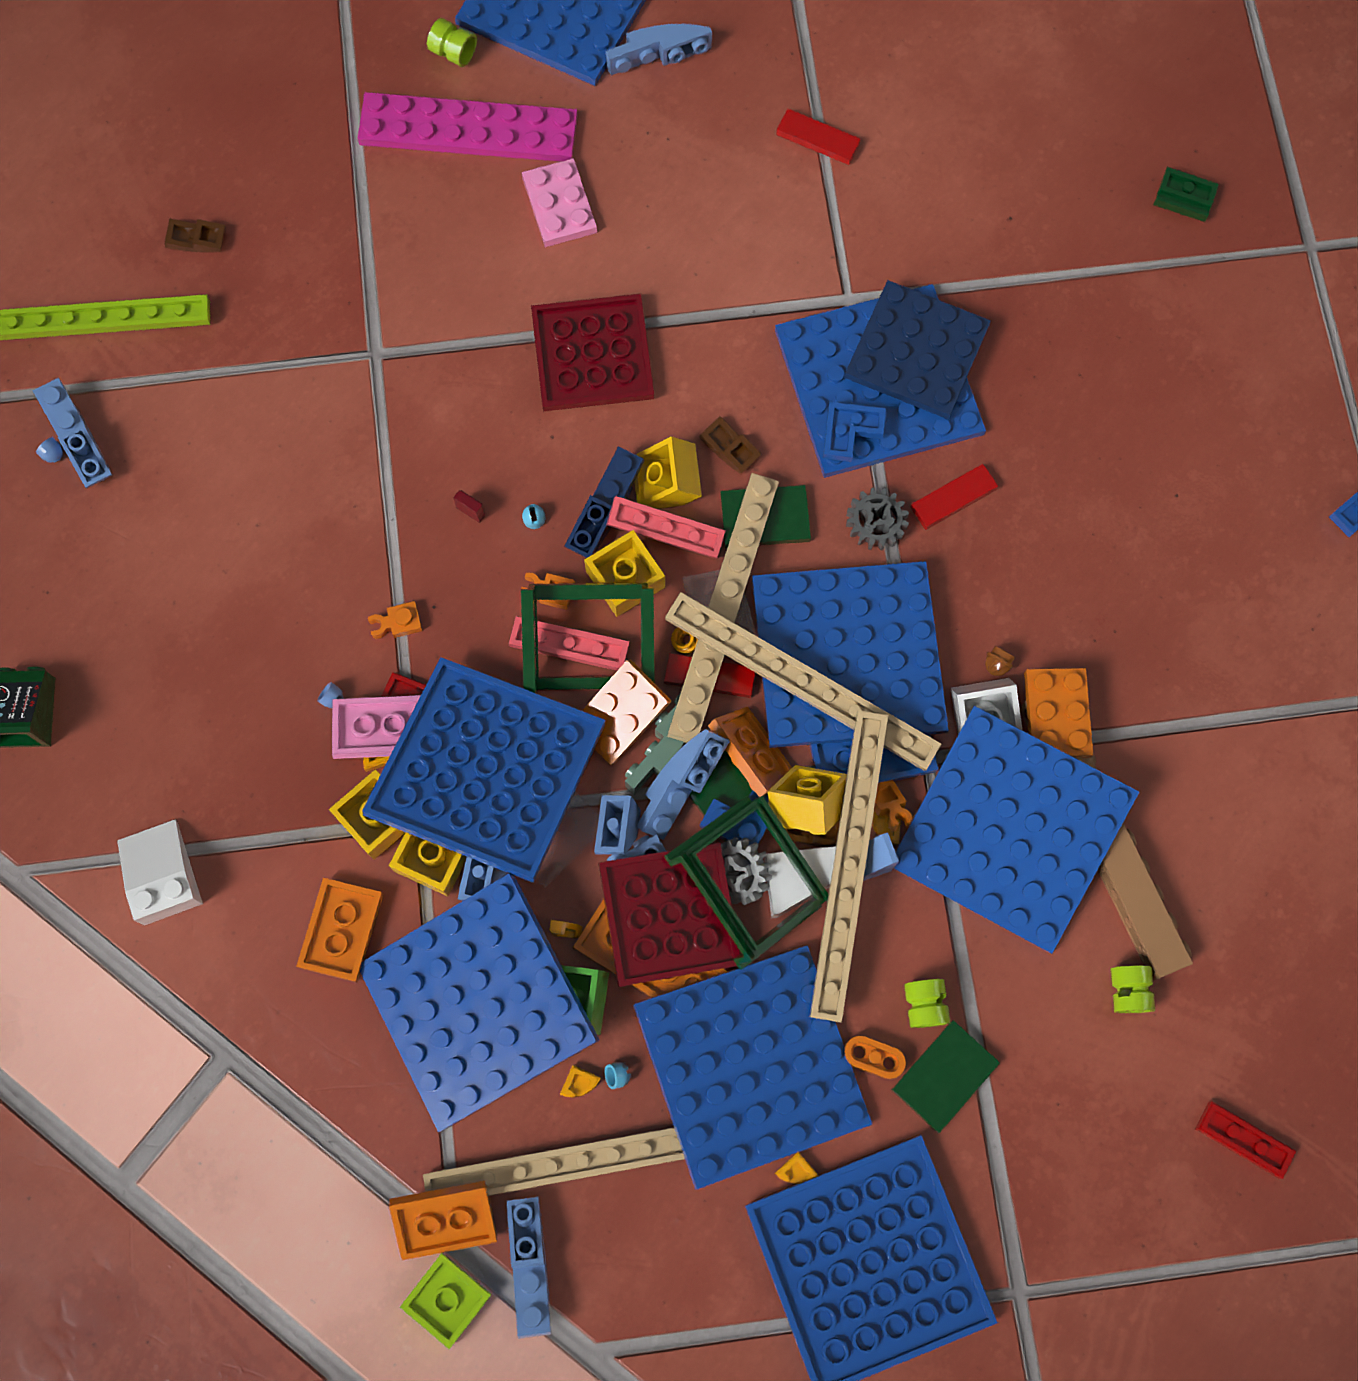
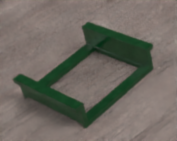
M648 583L529 584L527 589H521L524 689L533 693H537V690L601 689L612 677H539L537 600L640 599L641 670L655 683L654 588H648Z
M748 796L744 797L664 856L670 866L682 863L741 951V954L733 959L740 970L822 907L821 904L828 901L829 894L763 796L752 801ZM755 810L813 895L810 900L756 942L696 855Z

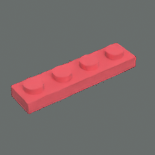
M617 496L614 497L606 524L628 532L634 530L637 535L714 559L718 558L725 530Z
M516 616L509 646L522 650V618ZM538 621L539 654L616 671L626 662L630 641Z

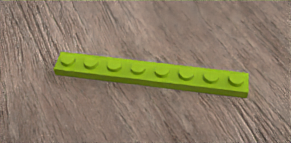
M208 295L0 310V340L210 325V299Z

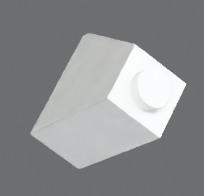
M836 847L799 850L825 889L829 888ZM784 852L766 854L764 858L765 863H771V867L766 869V873L772 875V879L767 881L771 918H778L809 900L813 895Z

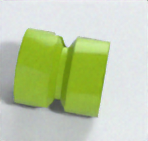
M439 18L433 24L427 39V48L430 52L438 56L447 57V60L460 67H465L469 63L477 45V37L474 33L462 27L457 28L456 25L444 18Z
M1151 966L1111 968L1112 986L1117 989V992L1113 995L1114 1013L1156 1011L1154 993L1149 991V987L1153 984Z
M944 979L922 980L904 984L906 1002L912 1004V1008L908 1010L910 1028L950 1024L948 1006L942 1002L947 997Z

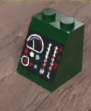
M7 667L0 668V748L51 747L56 678L49 674L45 668L28 667L27 671H16L13 668Z

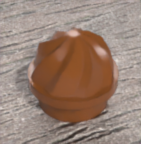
M994 646L991 652H987L985 666L991 675L1002 676L1013 668L1011 664L1015 657L1006 651Z

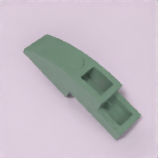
M680 694L674 701L676 706L669 713L667 711L663 712L655 722L657 726L655 728V736L661 741L659 743L656 740L653 741L644 753L646 758L640 764L634 763L625 774L627 778L625 786L634 795L653 773L658 776L669 760L686 744V742L667 737Z

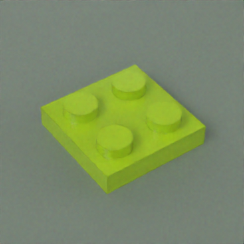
M441 1253L401 1304L400 1308L445 1347L451 1349L492 1294L444 1253Z

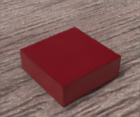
M459 490L453 497L456 508L480 523L485 517L483 504L467 493Z

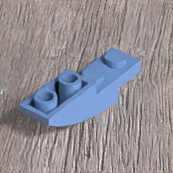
M666 24L626 33V44L606 51L607 69L610 75L624 73L630 68L651 63L657 58H660L663 66L670 63H678L684 58L695 54H702L711 49L712 30L710 27L700 25Z
M57 378L33 390L85 488H89L112 476L101 450L62 381Z
M705 729L687 742L664 766L645 794L651 801L637 827L642 832L653 836L657 835L658 838L664 840L691 791L701 792L730 741Z
M539 1197L509 1200L506 1202L518 1338L551 1335L549 1286Z

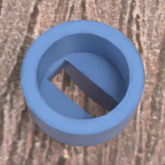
M51 437L40 444L36 453L43 460L55 463L61 459L63 450L61 445Z
M330 682L322 690L317 701L328 708H333V699H343V692L338 686Z

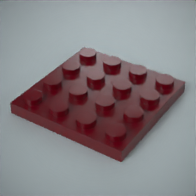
M641 293L531 305L543 412L654 399Z
M721 843L709 844L696 855L731 906ZM670 851L598 863L618 987L737 966L733 959L740 954L739 948L682 863L673 866L669 865L664 856Z

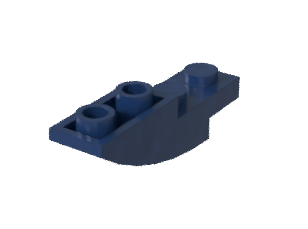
M618 446L593 496L590 495L564 547L586 558L596 553L612 526L606 524L614 497L628 499L633 490L632 485L645 462L643 458Z

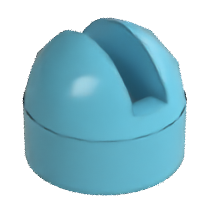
M537 504L528 505L523 510L522 519L525 526L530 529H538L545 523V512ZM535 510L537 521L531 520L530 511Z
M619 1062L606 1065L605 1080L609 1088L617 1089L628 1084L631 1074H627L629 1069L627 1065Z

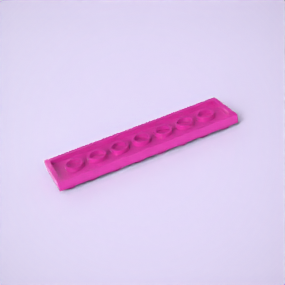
M365 92L357 140L359 145L562 162L573 157L577 109Z

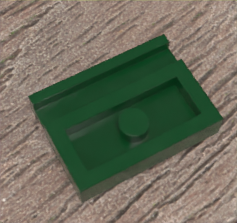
M1167 167L1153 205L1205 222L1209 216L1219 184Z

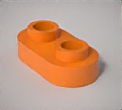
M864 1036L853 1037L845 1045V1057L852 1067L885 1079H894L900 1076L905 1069V1057L897 1048ZM855 1047H862L865 1054L863 1058L855 1057ZM886 1057L893 1060L894 1066L892 1069L884 1067L883 1060Z

